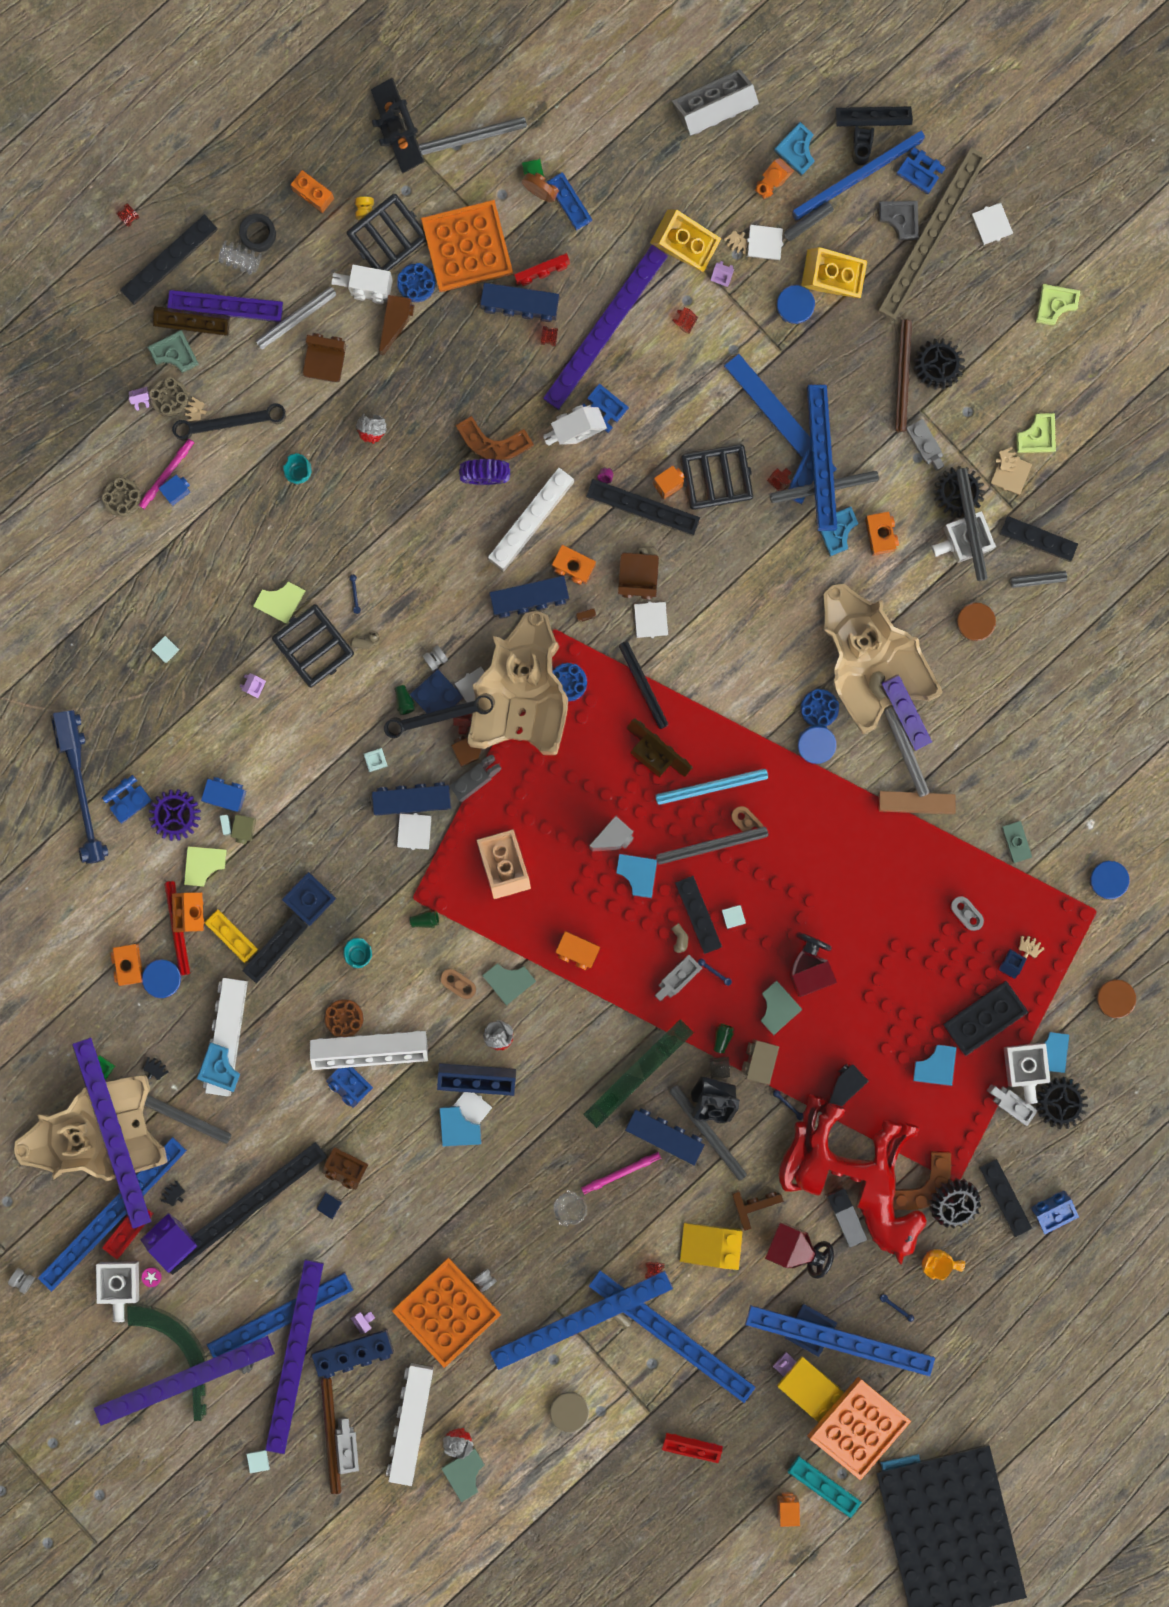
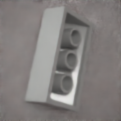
M740 69L672 101L684 128L690 136L699 134L702 130L710 126H716L719 122L733 118L736 114L750 110L753 106L759 104L753 84Z
M615 816L591 843L590 849L592 851L620 850L621 847L626 848L633 841L634 837L632 835L634 831Z

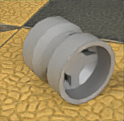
M438 645L433 647L430 653L426 652L422 655L432 671L436 670L439 664H444L448 661Z
M17 1268L11 1276L8 1285L17 1287L21 1293L25 1294L35 1277L26 1275L24 1270Z

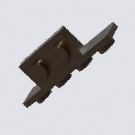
M634 718L627 726V729L640 739V742L630 753L658 777L670 765L684 777L691 771L693 767L689 762L679 756L672 747L667 746L660 740L658 735L648 730L642 722Z

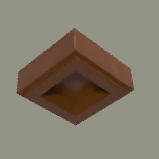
M594 608L576 614L579 623L596 617Z

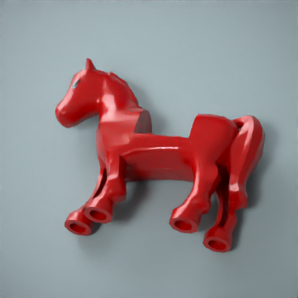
M810 1094L807 1100V1107L803 1112V1121L795 1123V1138L785 1152L779 1167L778 1179L782 1189L786 1192L804 1190L812 1195L820 1196L829 1170L832 1171L833 1175L842 1177L844 1174L850 1176V1179L853 1181H862L857 1199V1207L861 1209L872 1241L882 1251L895 1255L897 1261L902 1264L904 1256L914 1252L917 1237L926 1226L927 1220L921 1211H912L905 1216L895 1218L893 1199L896 1188V1176L894 1169L902 1146L910 1138L916 1137L920 1128L910 1123L901 1122L899 1124L884 1120L882 1130L874 1136V1160L838 1156L829 1150L828 1136L835 1122L844 1116L846 1108L832 1103H828L826 1106V1099ZM826 1106L825 1113L820 1114L818 1117V1126L815 1130V1122L818 1112Z

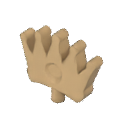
M733 231L732 234L724 239L725 242L730 240L727 247L733 244L731 251L738 247L737 253L742 249L744 250L743 254L746 253L748 243L747 239L743 238L744 232L739 235L736 231Z
M192 397L191 399L195 402H188V405L192 407H185V410L191 413H185V416L191 417V419H187L188 422L201 421V414L206 415L207 411L202 410L205 405L203 402Z
M1012 447L1006 450H1001L998 453L1000 459H995V462L1000 463L1001 471L1013 473L1014 470L1010 468L1017 465L1011 462L1017 461V458H1011L1016 453H1010L1009 450H1012Z
M1021 936L1018 949L1025 952L1023 957L1027 958L1030 954L1033 958H1036L1044 950V947L1039 949L1040 942L1035 945L1036 938H1033L1030 942V936L1025 941L1024 936Z

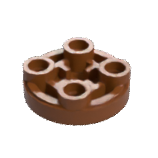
M527 173L523 177L521 182L528 191L544 201L554 202L559 189L554 185L544 182L545 178L541 174L535 173V175Z
M983 603L966 605L957 617L958 630L969 641L986 639L993 633L996 626L994 612Z
M1110 980L1098 989L1097 1004L1104 1015L1111 1018H1122L1133 1011L1136 1005V994L1132 986L1123 980Z
M337 1000L326 1010L325 1024L334 1036L351 1037L363 1025L364 1016L362 1009L352 1000Z

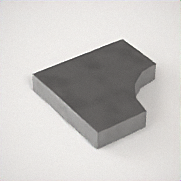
M918 201L879 202L880 222L892 226L897 232L899 240H918Z

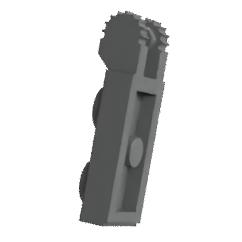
M493 755L484 758L481 763H478L450 785L459 801L463 802L488 783L501 770L499 764L492 766L488 771L485 770L495 761Z

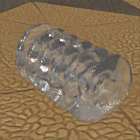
M227 241L223 243L219 253V262L221 264L226 261L227 266L233 264V268L238 269L240 267L241 272L247 269V274L249 275L257 271L262 258V253L255 257L254 250L248 254L247 247L241 251V245L234 248V242L227 246Z

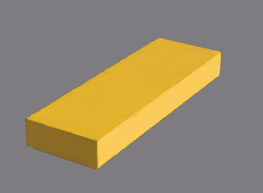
M219 909L204 922L244 963L259 950Z

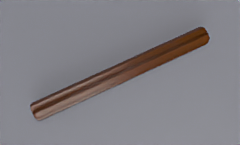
M907 319L901 320L895 418V431L905 432L907 425L912 321Z
M329 1377L321 1379L330 1493L335 1495L341 1493V1481L337 1466L332 1379Z

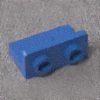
M353 1067L338 1068L326 1081L329 1088L337 1092L342 1097L343 1102L352 1108L373 1089Z
M1066 1191L1056 1193L1052 1197L1038 1202L1035 1206L1031 1207L1044 1234L1079 1218L1072 1199Z

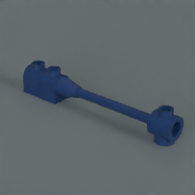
M74 710L53 713L50 717L58 753L66 752L70 767L73 770L87 841L79 848L81 863L93 864L105 861V856H108L107 845H102V842L94 837L80 769L81 744H85L84 733H79L78 726L81 725L80 714H75Z

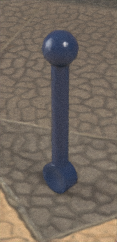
M352 574L350 575L349 579L350 581H352L355 607L353 608V612L355 614H359L361 612V608L358 606L355 582L357 577L356 575Z
M704 959L698 960L700 966H704L722 979L725 985H731L732 980L730 978H725L706 964Z
M779 1090L773 1091V1096L778 1097L792 1112H794L798 1120L803 1119V1113L798 1112L786 1099H784L780 1095Z
M882 1294L880 1296L882 1302L888 1303L904 1315L909 1322L914 1321L912 1314L906 1313L890 1301L887 1295Z

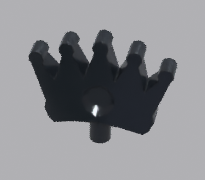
M147 1057L143 1070L150 1073L147 1076L148 1079L154 1076L156 1080H160L169 1073L168 1070L163 1072L166 1065L159 1068L162 1063L161 1060L155 1064L156 1058L149 1062L150 1057Z
M175 1181L176 1186L172 1183L169 1184L172 1190L167 1187L165 1188L168 1194L162 1193V1196L167 1200L162 1199L161 1202L171 1206H175L177 1200L181 1203L184 1199L180 1196L185 1193V1190L178 1181Z

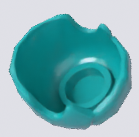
M295 453L289 455L286 464L283 465L285 478L290 483L297 485L306 482L312 473L311 463L302 454Z
M353 938L346 943L343 949V957L351 967L363 968L369 964L372 958V949L363 938Z

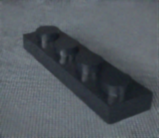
M911 106L836 108L835 111L836 127L912 125L913 123Z
M1010 516L1006 517L1000 532L1002 536L1068 562L1072 561L1078 546L1076 542Z
M694 876L676 882L675 884L703 953L706 954L721 948V942Z
M293 914L242 971L257 984L309 926L296 914Z
M994 1159L979 1167L1014 1237L1033 1229L998 1160Z

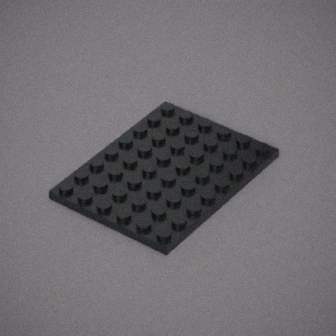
M989 1444L876 1472L908 1607H992L1027 1598Z

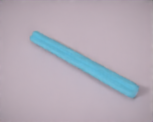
M766 769L673 790L657 794L656 801L660 805L767 779L768 773Z

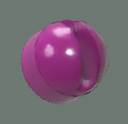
M603 467L600 469L597 478L600 482L609 484L612 482L614 473L611 468Z

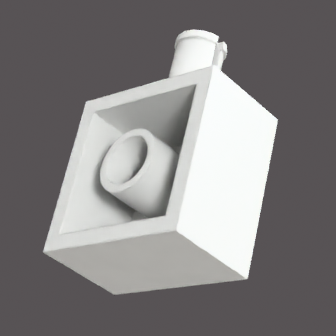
M352 265L350 276L333 273L334 278H332V285L348 287L354 299L364 301L365 298L371 299L372 302L377 304H383L388 301V295H390L393 282L390 271Z
M583 405L573 408L572 413L568 415L565 413L556 417L557 420L551 423L553 431L543 436L544 439L548 438L545 441L546 444L550 446L556 441L559 444H577L607 429L599 407H591V405L583 407Z
M981 511L976 513V519L984 554L992 551L996 546ZM965 518L947 524L943 528L947 540L931 546L934 556L937 557L951 551L957 563L971 559L972 552Z
M1036 1043L1004 1047L1008 1086L1024 1087L1025 1104L1037 1103L1035 1086L1037 1084L1050 1083L1046 1044Z
M139 1261L100 1262L96 1264L97 1304H113L112 1322H124V1304L139 1301Z

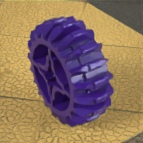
M494 459L464 461L460 464V481L470 485L506 483L510 480L509 463Z
M172 789L169 790V796L162 792L163 799L156 796V800L159 803L152 802L151 805L156 808L155 810H149V813L154 814V817H150L149 821H156L151 827H159L156 830V834H160L163 831L162 838L165 839L169 834L170 841L174 840L175 835L178 841L181 840V834L184 838H188L187 831L194 834V830L191 827L198 828L199 825L194 823V821L201 820V817L195 816L201 810L194 809L199 803H191L194 797L190 796L186 799L188 792L185 791L181 796V790L179 789L176 790L175 795ZM174 799L184 801L175 808L167 804L168 801ZM162 807L167 813V817L165 818L163 823L160 819V812ZM187 807L190 811L188 823L183 818V813ZM170 810L174 812H177L178 810L177 816L180 820L175 818L171 820L173 815L171 814L172 812ZM175 822L183 827L177 831L166 829Z

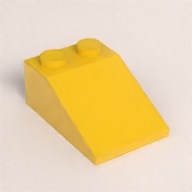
M667 209L650 243L672 257L704 272L721 238L680 211Z
M820 247L807 249L801 286L814 291L861 298L867 261Z
M684 1223L680 1262L739 1270L742 1229Z
M803 1356L798 1359L777 1384L779 1389L817 1422L824 1417L844 1393L838 1385Z

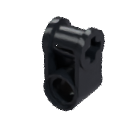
M855 126L852 157L853 161L858 165H864L869 160L874 138V128L862 129ZM864 151L866 156L861 157L857 152Z

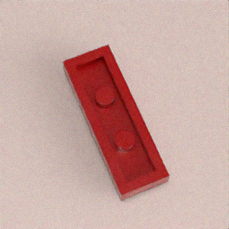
M565 253L514 274L517 286L521 284L526 286L538 277L540 279L546 278L550 275V272L555 270L560 272L567 269V266L570 265L568 254Z
M147 1208L149 1216L151 1218L154 1215V1213ZM127 1216L102 1249L118 1260L146 1224L131 1228Z
M666 1433L662 1450L719 1463L723 1446L700 1441L695 1438Z

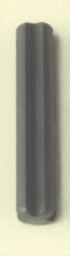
M826 202L784 232L785 238L788 241H792L834 211L832 205Z
M1066 571L1012 577L1010 583L1012 588L1065 582L1067 581Z

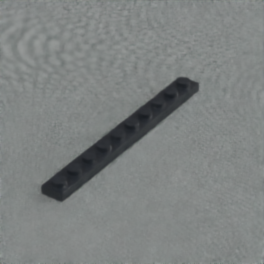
M317 1142L313 1143L191 1237L197 1247L170 1273L172 1275L326 1159L328 1156Z

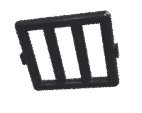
M397 194L389 196L346 232L349 239L359 250L358 254L363 260L366 259L372 268L390 271L427 241L424 229L415 219L417 216L413 211L408 210ZM393 203L419 235L412 243L408 241L385 211ZM378 215H380L405 248L397 255L394 254L371 224V221ZM363 227L366 228L390 259L384 266L381 267L356 235Z
M743 444L687 453L681 456L685 477L683 484L687 488L689 505L692 510L753 499L754 495L750 475H752L751 467H748ZM738 452L745 493L734 495L727 454ZM709 457H720L726 497L715 498L708 461ZM701 459L708 500L697 502L689 461Z
M313 604L298 617L294 616L289 620V624L272 636V641L310 688L314 687L329 674L333 675L338 667L354 656V651L316 604ZM315 614L321 623L288 648L281 639ZM327 629L333 638L299 663L293 654ZM339 644L345 653L311 678L305 669L335 645Z

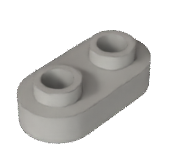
M957 897L952 901V912L968 930L976 931L983 926V916L967 898ZM958 903H962L964 905V908L962 910H959L957 908ZM972 917L976 919V924L974 925L970 923Z

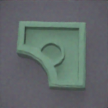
M182 330L148 346L156 365L162 363L172 364L178 367L182 373L199 365Z
M497 963L482 975L506 1005L536 982L525 966L518 970H507Z
M777 981L762 993L766 1000L767 1009L761 1022L775 1035L802 1008Z
M473 1448V1451L464 1459L457 1458L441 1468L461 1502L478 1493L476 1476L479 1470L485 1466V1463L476 1448Z

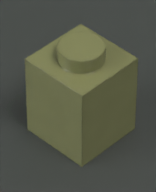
M235 815L231 834L232 838H236L235 842L246 844L247 841L252 842L256 819Z

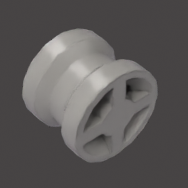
M486 1269L476 1276L473 1282L479 1285V1290L482 1293L495 1284L497 1280L492 1278L489 1269Z

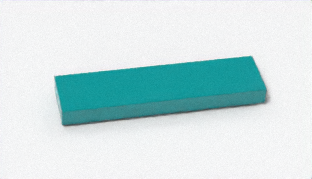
M799 1455L787 1471L850 1518L862 1503V1501Z

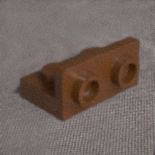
M334 1147L323 1167L322 1173L325 1174L326 1178L333 1181L337 1180L344 1187L356 1190L369 1164Z

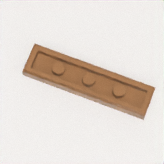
M880 791L879 811L954 815L956 813V794L929 793L926 796L920 797L918 793Z

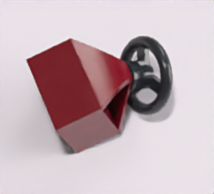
M797 932L796 937L805 941L806 945L803 946V951L796 957L789 975L797 996L802 997L835 984L837 981L829 961L816 956L819 948L831 951L832 947L814 937Z
M780 1223L765 1259L784 1268L792 1269L807 1263L809 1275L819 1279L830 1270L834 1260V1250L827 1241L818 1242L813 1247L808 1232L787 1223ZM826 1247L824 1252L818 1251L820 1248ZM827 1256H828L827 1263H826L825 1267L823 1268V1264H824V1262H825V1259H826ZM813 1265L817 1267L816 1273L813 1270Z

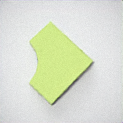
M1043 284L1036 322L1055 325L1062 313L1076 311L1080 290Z
M1055 413L1034 415L1031 427L1024 432L1016 434L1017 453L1056 451Z
M287 582L283 588L277 591L269 592L262 589L254 607L288 624L306 591L290 582Z
M188 847L184 885L204 887L206 879L211 873L225 869L227 850Z

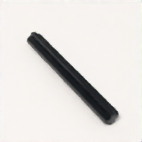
M625 641L619 644V648L658 728L663 729L667 727L668 722L629 642Z

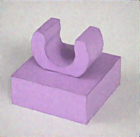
M722 261L716 263L711 281L728 287L734 272L733 266L727 267L723 265Z
M147 387L129 391L130 403L135 404L137 411L139 410L138 404L140 402H144L146 408H149V391Z
M251 673L245 675L244 678L247 679L245 684H240L242 691L258 698L266 681Z
M360 1312L350 1319L359 1332L363 1334L371 1329L368 1323L375 1319L371 1312L364 1316Z
M785 1352L774 1363L773 1367L784 1377L796 1361Z

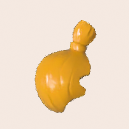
M940 1249L930 1250L922 1260V1270L931 1279L944 1280L949 1276L952 1269L961 1272L965 1268V1261H953L948 1253Z

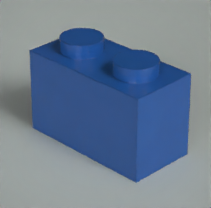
M213 777V780L207 779L201 801L240 813L247 792L242 789L243 785L232 782L230 786L224 784L225 780Z

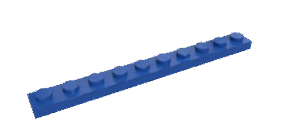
M174 1137L164 1146L167 1163L140 1171L136 1175L143 1196L187 1151ZM120 1193L38 1277L51 1292L127 1214Z
M664 1270L496 1348L490 1354L497 1369L500 1370L672 1290L673 1286Z
M601 1270L589 1284L590 1288L604 1298L625 1289ZM645 1303L623 1312L743 1403L746 1402L756 1388L752 1383Z
M750 1305L745 1321L747 1326L926 1376L931 1375L935 1357L753 1305Z

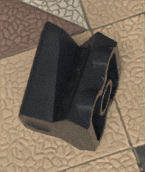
M700 1077L691 1091L692 1101L697 1103L691 1114L698 1121L714 1120L716 1123H727L732 1120L739 1109L740 1100L736 1098L735 1085L707 1077Z

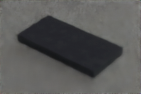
M1004 981L949 1019L943 1026L963 1055L967 1056L1029 1012L1009 983Z

